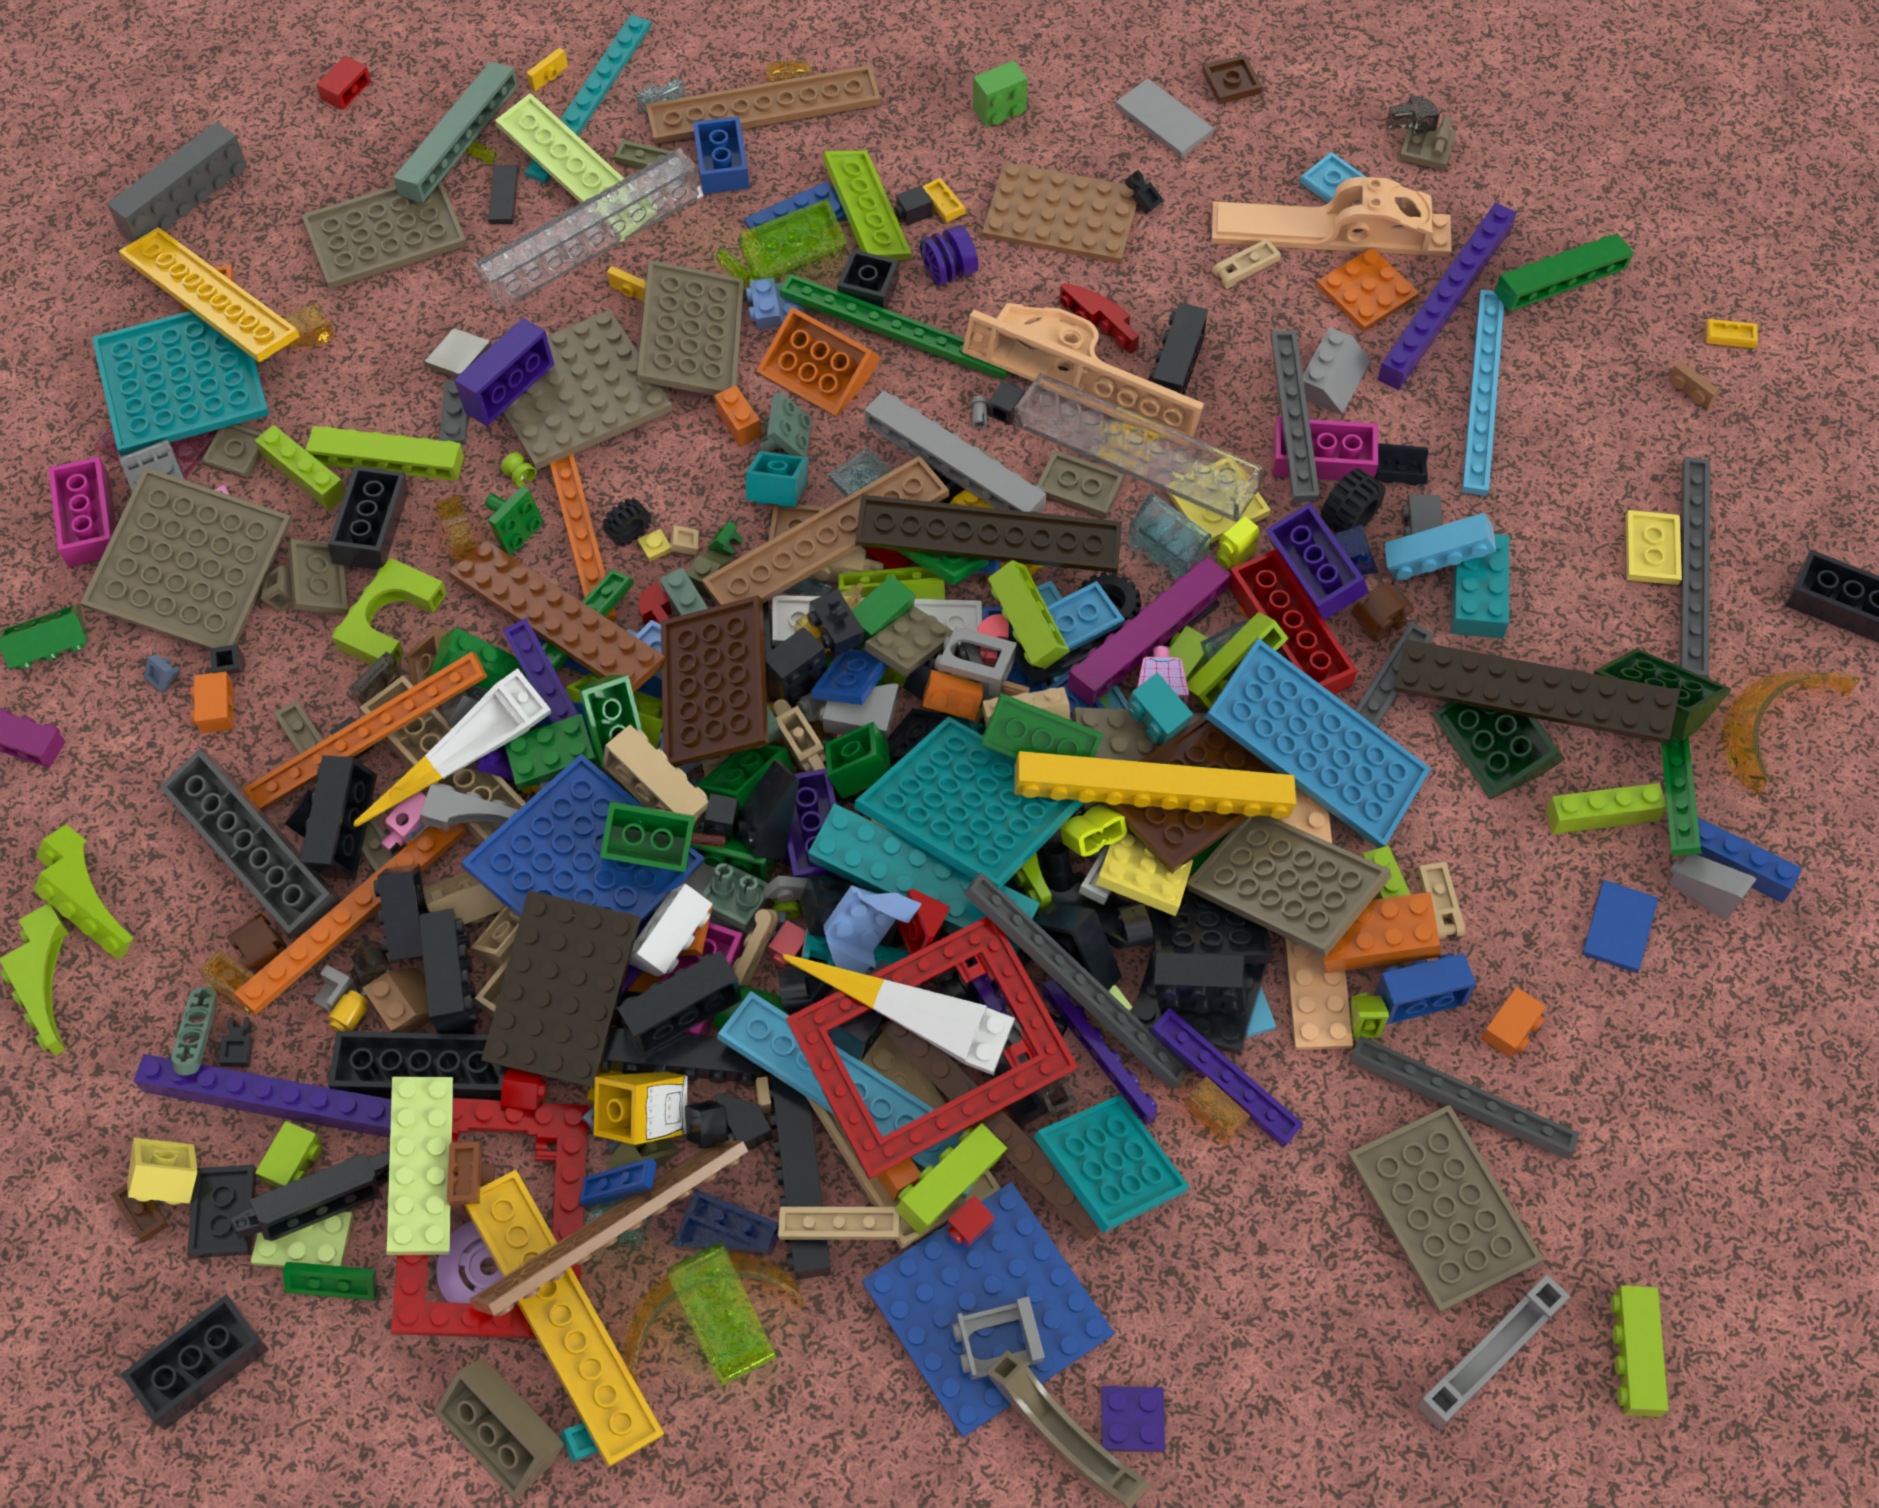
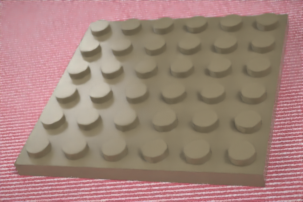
M609 309L548 335L547 339L555 365L502 413L535 469L538 470L550 465L552 462H557L571 454H575L673 411V408L660 385L636 381L638 351Z
M144 467L80 604L84 608L209 650L210 648L237 644L263 587L264 580L271 569L292 522L291 515Z

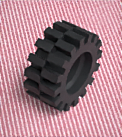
M627 498L624 503L623 501L618 502L619 506H613L611 508L613 511L611 513L607 512V518L603 519V531L617 546L625 547L626 543L628 545L631 544L632 540H637L639 535L643 536L645 534L644 530L650 527L648 523L652 521L650 518L652 517L651 514L635 498L631 500Z

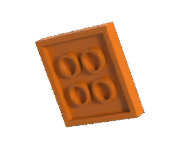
M1372 247L1317 280L1316 286L1363 332L1417 299L1420 293Z

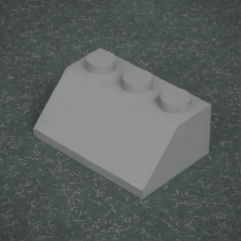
M1331 327L1328 328L1303 374L1306 401L1343 415L1371 362V359L1353 336Z

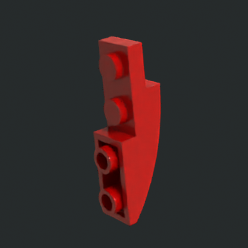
M1067 283L1060 285L1059 300L1065 309H1070L1075 315L1090 321L1094 326L1099 325L1100 330L1104 334H1109L1115 339V343L1120 349H1125L1130 354L1138 350L1139 334L1129 326L1130 314L1096 292Z

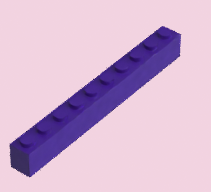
M1496 202L1383 360L1378 376L1379 381L1397 390L1402 388L1510 233L1517 212Z
M143 1054L133 1080L142 1092L390 1138L391 1099L207 1065H200L195 1073L183 1076L174 1072L171 1059Z

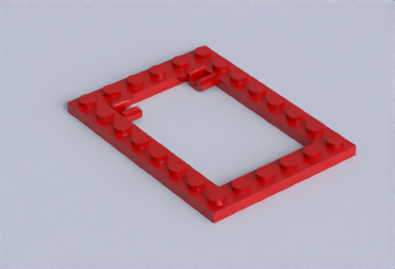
M987 916L870 976L917 987L954 967L965 985L972 982L975 978L987 974L990 981H996L1022 1029L1019 1032L1022 1040L1002 1051L1011 1070L888 1135L881 1136L827 1033L870 1011L872 1008L842 991H838L785 1019L869 1180L1079 1068L1007 936ZM973 958L976 965L968 968L965 962ZM1025 1053L1028 1061L1020 1064L1017 1057Z
M452 1099V1143H458L459 1132L468 1133V1131L517 1133L536 1136L535 1161L555 1162L552 1234L556 1242L561 1241L583 1226L584 1206L580 1205L579 1202L585 1178L587 1123L582 1117L588 1112V1105L539 1103L536 1110L501 1106V1101ZM547 1143L556 1144V1151H547ZM397 1255L391 1323L392 1335L537 1339L519 1305H514V1308L506 1314L497 1316L475 1310L472 1303L425 1302L428 1255ZM573 1264L571 1268L580 1283L581 1264Z

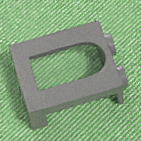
M955 626L952 635H947L943 646L944 652L942 655L938 654L934 668L938 672H948L989 683V696L999 697L1003 682L1007 681L1014 665L1017 643ZM958 643H971L1000 651L1001 654L994 668L955 657L954 654Z
M1029 1297L1017 1299L1014 1304L965 1316H962V1313L957 1314L956 1323L952 1324L953 1334L956 1343H962L964 1354L960 1355V1362L963 1373L969 1372L971 1380L987 1377L986 1371L1001 1357L980 1360L972 1355L968 1339L973 1332L1019 1320L1026 1350L1012 1354L1020 1358L1028 1366L1043 1362L1045 1356Z

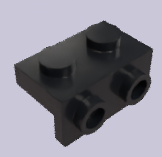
M1379 443L1378 467L1375 479L1384 483L1427 484L1428 471L1426 463L1429 452L1428 448Z

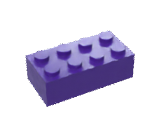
M522 318L454 379L465 414L488 426L555 365L545 330Z
M1311 502L1265 530L1271 545L1278 551L1323 620L1369 593L1363 576Z
M827 768L794 774L800 781L787 846L793 877L808 878L809 875H826L833 879L847 880L810 862L808 852L834 803L836 804L832 782L827 777Z

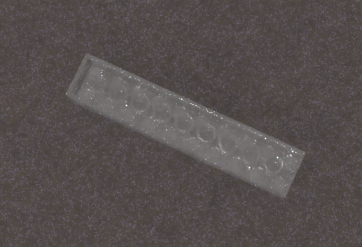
M681 147L668 153L656 162L648 164L638 172L627 176L613 186L607 187L604 191L586 199L572 209L566 210L563 214L545 222L531 232L525 233L520 238L502 246L488 256L482 257L473 265L485 294L499 311L701 198L703 192L697 167Z
M1042 373L1037 376L1015 406L1017 427L1235 522L1241 518L1262 486L1263 467Z

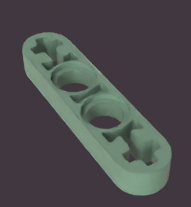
M210 987L196 988L189 995L171 1055L173 1070L178 1075H191L201 1065L217 1008L216 992ZM204 1000L203 1007L199 1006V1003H202V1001ZM195 1018L205 1019L199 1023L190 1022L192 1019ZM189 1038L199 1039L197 1042L194 1043L184 1042ZM186 1054L190 1055V1058L185 1062Z

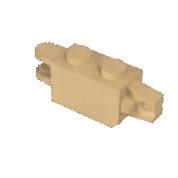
M860 547L809 576V578L839 583L838 574L883 570V563L865 558L866 550Z
M783 699L774 702L773 710L782 735L781 739L802 772L825 769L826 754L824 748L799 707L791 708L788 702Z

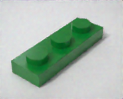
M286 1262L283 1267L285 1293L373 1301L377 1295L376 1269Z

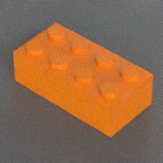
M1431 892L1372 900L1326 957L1323 956L1326 973L1440 957V941Z

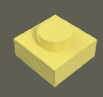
M661 529L637 539L649 562L673 552L670 551L671 545Z

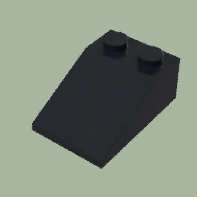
M780 760L772 762L739 810L738 820L734 823L733 831L735 837L754 858H785L800 780Z

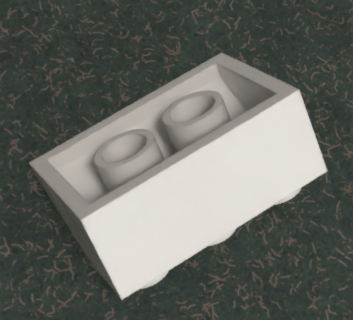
M686 883L673 889L635 940L629 964L656 977L665 973L670 974L679 962L676 957L682 949L685 951L695 939L692 934L697 926L701 928L709 919L711 914L708 910L713 904Z

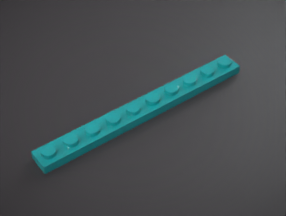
M634 15L629 16L560 118L577 136H579L651 28L650 20ZM534 160L531 161L524 172L525 177L547 184L551 178V175Z

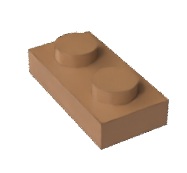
M1681 360L1674 365L1668 380L1672 382L1676 389L1688 394L1693 402L1701 404L1708 409L1714 403L1719 389Z

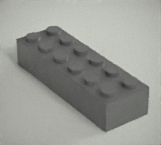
M214 123L108 202L107 206L120 234L132 243L157 227L163 231L168 230L174 222L182 216L188 215L191 209L199 203L205 202L212 193L223 188L236 175L242 174L244 169L247 168V164L236 135L220 123Z

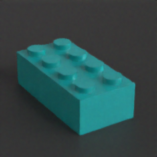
M1494 534L1496 552L1452 565L1450 634L1503 639L1509 625V535Z

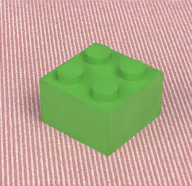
M1015 61L973 77V110L986 127L1000 124L1003 120L1012 116H1019L1026 111L1028 78Z

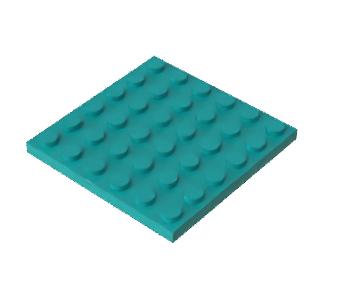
M192 311L92 337L115 442L120 456L130 454L167 439L170 443L270 415L255 359Z
M948 716L858 797L854 808L967 876L974 878L982 872L1000 889L1084 802L1072 799L1054 800L1048 797L1027 798L1023 795H1015V763L1017 759L980 745L982 735Z

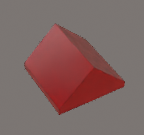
M909 889L906 897L921 903V906L909 923L898 919L896 921L910 955L937 941L950 910L949 906L915 889Z

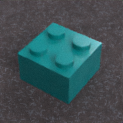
M759 451L746 471V500L754 501L757 504H778L784 508L796 507L808 486L809 457Z
M1158 672L1131 693L1127 704L1129 708L1127 711L1131 718L1137 723L1140 721L1146 728L1145 733L1153 743L1158 742L1160 746L1186 729L1193 716V713Z

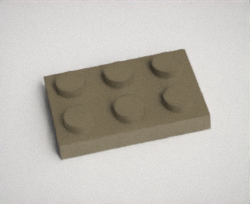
M1054 450L1037 486L1046 493L1047 499L1106 519L1124 481L1125 474Z
M290 539L288 551L293 610L345 615L348 610L344 565L332 564L328 543Z
M914 606L867 640L864 650L907 677L943 649L947 635L951 636L953 630Z

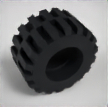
M1354 469L1345 475L1330 492L1322 507L1320 517L1326 525L1344 538L1349 539L1358 534L1376 514L1384 499L1386 488L1362 469Z
M1103 572L1099 577L1094 574L1090 576V581L1085 579L1082 582V587H1079L1078 590L1097 581L1112 603L1120 608L1119 612L1125 619V622L1128 619L1133 620L1141 610L1139 589L1135 590L1136 585L1133 582L1128 583V578L1125 576L1120 578L1117 577L1118 573L1107 575L1106 572ZM1121 627L1097 638L1096 641L1098 642L1099 639L1105 641L1111 633L1116 634L1121 630Z

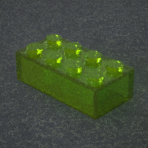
M828 198L743 231L739 234L737 240L754 280L781 276L841 252L847 244Z
M723 1241L667 1268V1275L720 1386L777 1358L773 1345Z

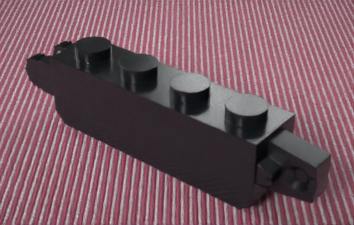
M389 1152L377 1154L367 1158L365 1153L348 1158L344 1162L321 1169L312 1175L292 1181L285 1186L250 1199L251 1208L231 1218L238 1239L262 1233L264 1240L274 1241L376 1199L379 1193L378 1186L389 1180Z

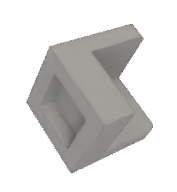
M326 965L320 973L325 984L315 996L313 1002L331 1012L343 994L347 995L350 990H354L356 987L349 976Z

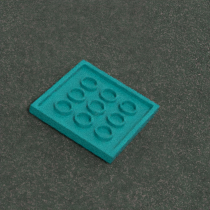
M1121 1094L1038 1130L1033 1137L1103 1234L1185 1194L1190 1188Z

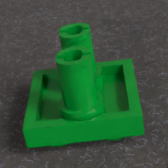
M524 486L520 487L507 501L493 493L488 495L485 500L486 507L495 512L488 519L501 550L510 556L544 523L531 491Z

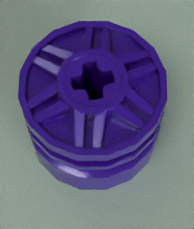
M958 224L945 229L942 236L939 233H934L931 238L927 236L921 238V257L926 271L936 286L940 287L945 285L946 282H953L956 274L963 278L978 271V257L969 233L962 225Z

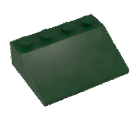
M1637 648L1594 670V674L1680 690L1670 738L1675 740H1684L1696 733L1731 690V688Z
M1448 702L1432 713L1490 799L1545 774L1565 760L1536 718Z

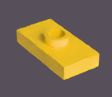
M559 47L526 72L529 87L533 91H537L548 81L554 80L561 71L568 67L566 53L563 49Z
M941 178L923 186L932 200L933 209L945 223L966 214L964 205Z
M611 266L607 271L609 286L621 291L626 297L633 296L644 301L646 281Z
M1708 319L1705 324L1706 344L1756 349L1758 344L1757 324Z

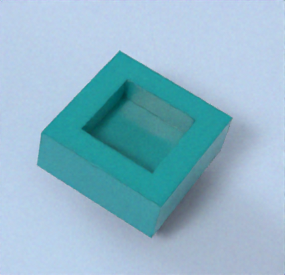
M584 1423L564 1429L560 1433L571 1463L599 1453Z

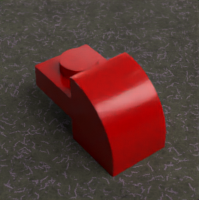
M657 582L647 587L639 599V610L644 627L651 620L661 625V621L669 619L668 615L672 614L670 600Z

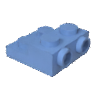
M774 278L751 280V287L746 288L748 303L753 302V307H749L751 322L756 321L757 330L781 327L791 307L803 312L801 304L780 297V289L784 283L775 284Z

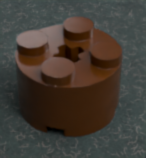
M1388 581L1370 591L1366 595L1368 599L1362 605L1358 602L1352 609L1351 614L1368 636L1377 643L1387 636V630L1392 627L1395 630L1402 628L1408 622L1406 617L1415 609L1393 581L1392 583Z
M262 913L254 916L227 936L233 948L239 950L242 954L240 959L245 967L255 975L287 948L278 932H275L270 926L269 920Z

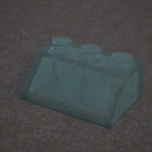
M1152 492L1147 496L1131 522L1128 535L1130 543L1135 548L1143 549L1155 563L1165 565L1176 578L1179 576L1184 577L1196 562L1200 563L1208 557L1212 537L1211 534Z

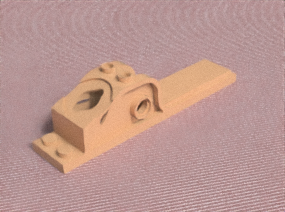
M1354 177L1347 179L1338 185L1333 199L1328 204L1320 207L1213 201L1211 243L1255 245L1268 238L1275 247L1365 252L1372 247L1377 253L1450 257L1452 252L1451 215L1432 214L1431 195L1400 186V183L1387 178ZM1398 199H1402L1406 207H1404ZM1362 201V204L1356 205L1353 202ZM1363 229L1362 232H1354L1352 230Z
M1011 303L1005 305L997 319L973 310L970 314L962 350L963 353L1140 426L1160 431L1162 435L1190 446L1204 403L1101 361L1094 352L1099 338L1098 330L1090 321L1059 308L1044 307L1043 309L1024 307L1021 304ZM1058 367H1065L1069 371H1062Z

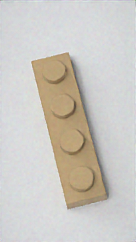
M780 1207L778 1237L780 1240H900L901 1216L895 1211L896 1207Z

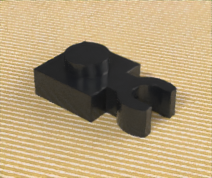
M1139 170L1124 180L1126 186L1134 190L1135 194L1132 197L1145 214H1148L1164 201L1151 182L1147 184L1144 182V177Z
M229 1017L227 1026L231 1034L221 1038L218 1064L221 1067H250L253 1038L246 1035L252 1029V1022L249 1017H245L244 1024L237 1028L234 1017Z

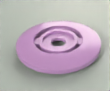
M466 1222L450 1235L449 1255H439L438 1285L444 1298L450 1303H471V1297L503 1278L499 1269L493 1275H485L481 1272L483 1261L492 1258L473 1222ZM462 1268H465L469 1282L475 1287L474 1292L468 1289L462 1282L460 1276Z

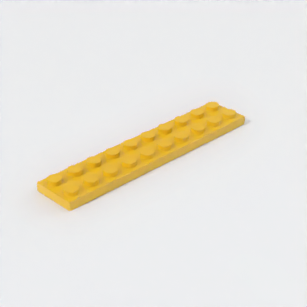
M159 227L119 250L120 256L124 261L258 362L267 359L270 355L300 337L298 330Z
M517 1170L481 1187L480 1204L464 1205L503 1277L557 1243ZM570 1266L566 1269L567 1273L563 1277L553 1282L547 1281L539 1286L540 1291L527 1299L522 1297L516 1302L609 1468L661 1438L664 1432Z

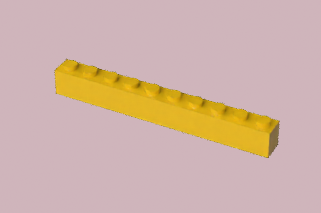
M1019 751L1015 763V795H1023L1027 798L1072 799L1085 803L1092 801L1107 802L1110 805L1130 804L1137 807H1162L1167 810L1177 808L1189 809L1193 812L1213 811L1219 814H1244L1249 817L1257 815L1271 816L1275 819L1289 818L1296 806L1294 775Z

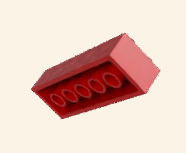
M1276 549L1230 569V574L1232 575L1228 588L1249 620L1260 612L1275 620L1289 638L1276 652L1333 695L1353 686L1357 669Z

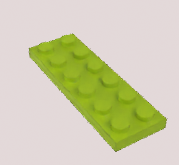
M867 150L824 151L822 160L861 251L899 261L910 260L912 252Z

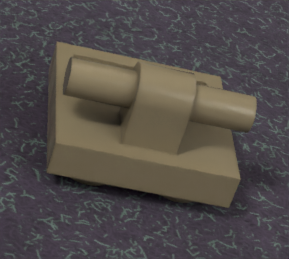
M1448 116L1443 117L1440 127L1411 120L1399 160L1445 171L1456 134L1455 130L1449 129L1452 119Z

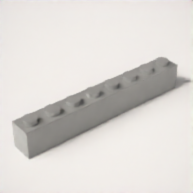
M883 390L864 410L865 425L914 457L920 455L928 466L992 507L1042 513L1045 509L1046 493L1039 486L1030 484L1020 474L1008 470L998 460L989 458L979 448L964 442L957 434L948 432L938 422L931 421L916 408H911L904 404L897 396L890 395Z

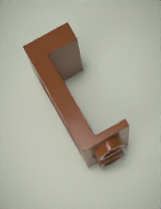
M480 1141L450 1143L447 1203L463 1224L472 1222L464 1205L480 1204V1188L491 1183L495 1178V1164H481L482 1144Z

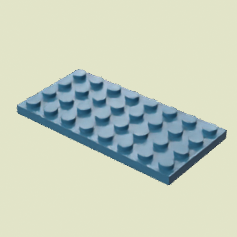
M1259 638L1251 646L1204 716L1277 773L1294 775L1297 788L1378 849L1386 846L1431 770L1429 766Z

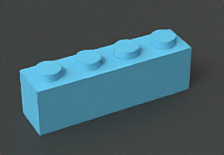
M1481 513L1385 542L1387 569L1396 581L1406 580L1419 574L1433 572L1436 569L1457 565L1463 561L1496 552L1493 525L1486 514Z

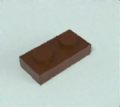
M127 1183L111 1193V1196L142 1243L169 1226L153 1200L138 1201L128 1197Z

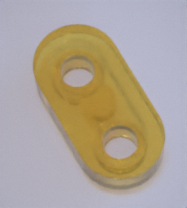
M804 60L775 61L768 64L765 70L766 79L769 83L812 75L810 64Z

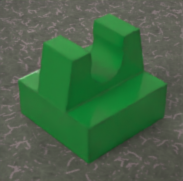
M728 521L719 528L707 547L710 550L719 551L727 556H731L736 550L730 546L729 542L731 541L738 545L742 542L743 538L736 531L737 526Z

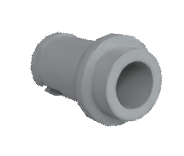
M975 396L970 402V407L972 408L971 426L974 428L977 423V428H986L989 401L985 396Z

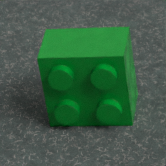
M874 721L825 743L827 777L842 799L856 795L862 790L871 787L891 769L889 744Z

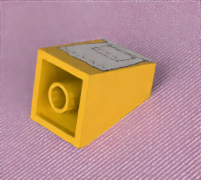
M654 1072L595 1077L594 1136L637 1145L686 1134L687 1076L671 1072Z

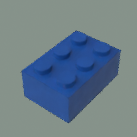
M739 116L693 122L703 194L749 189L748 169Z
M1447 953L1440 956L1437 960L1429 962L1427 960H1419L1409 967L1400 969L1399 966H1394L1386 969L1381 975L1374 996H1381L1389 1013L1386 1023L1388 1025L1464 1006L1467 1004L1476 986V981L1464 953L1457 955Z

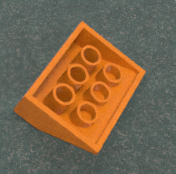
M791 307L756 372L837 417L869 380L881 357L867 347Z

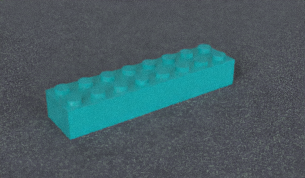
M834 803L808 852L810 862L876 894L898 893L906 897L909 889H915L950 907L943 927L953 932H957L986 917L964 895L973 878L897 833ZM1003 885L1000 890L1034 920L1040 903ZM1007 936L1011 946L1013 947L1017 955V952L1020 947L1009 936Z

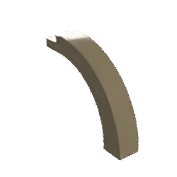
M1006 1350L986 1371V1374L1001 1394L1037 1435L1083 1479L1113 1503L1116 1500L1125 1508H1131L1150 1488L1145 1478L1115 1458L1087 1434L1053 1399L1028 1365L1020 1358Z

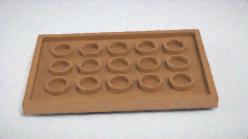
M1004 162L982 231V237L1122 264L1137 208V202L1132 197L1135 192L1128 188L1126 184Z

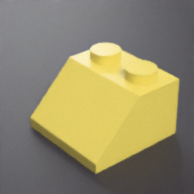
M134 1138L127 1181L128 1197L138 1201H165L173 1205L180 1203L190 1204L197 1176L194 1144Z

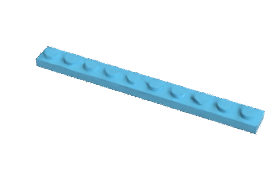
M1482 289L1480 290L1478 300L1462 493L1487 496L1490 484L1504 304L1494 291Z

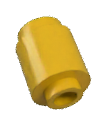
M350 990L347 995L343 994L327 1017L331 1022L329 1026L336 1032L353 1031L366 1013V1006L369 1001L353 990Z

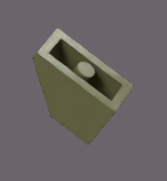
M715 550L697 556L687 571V575L700 596L709 600L712 599L703 586L702 579L735 561V559Z
M670 1138L637 1145L622 1142L608 1159L607 1164L611 1169L651 1158L657 1162V1169L679 1154L680 1151Z

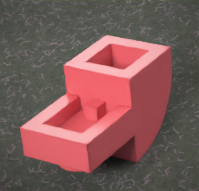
M1003 614L989 616L980 623L977 632L1008 640L1009 621ZM976 645L977 649H980L979 655L981 660L984 661L983 665L994 668L997 661V650Z

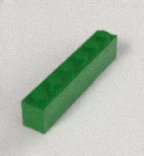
M1618 233L1608 237L1603 236L1594 242L1584 243L1571 250H1564L1560 254L1545 257L1532 264H1525L1521 268L1512 271H1505L1499 276L1494 293L1511 312L1622 271L1628 267L1634 252Z

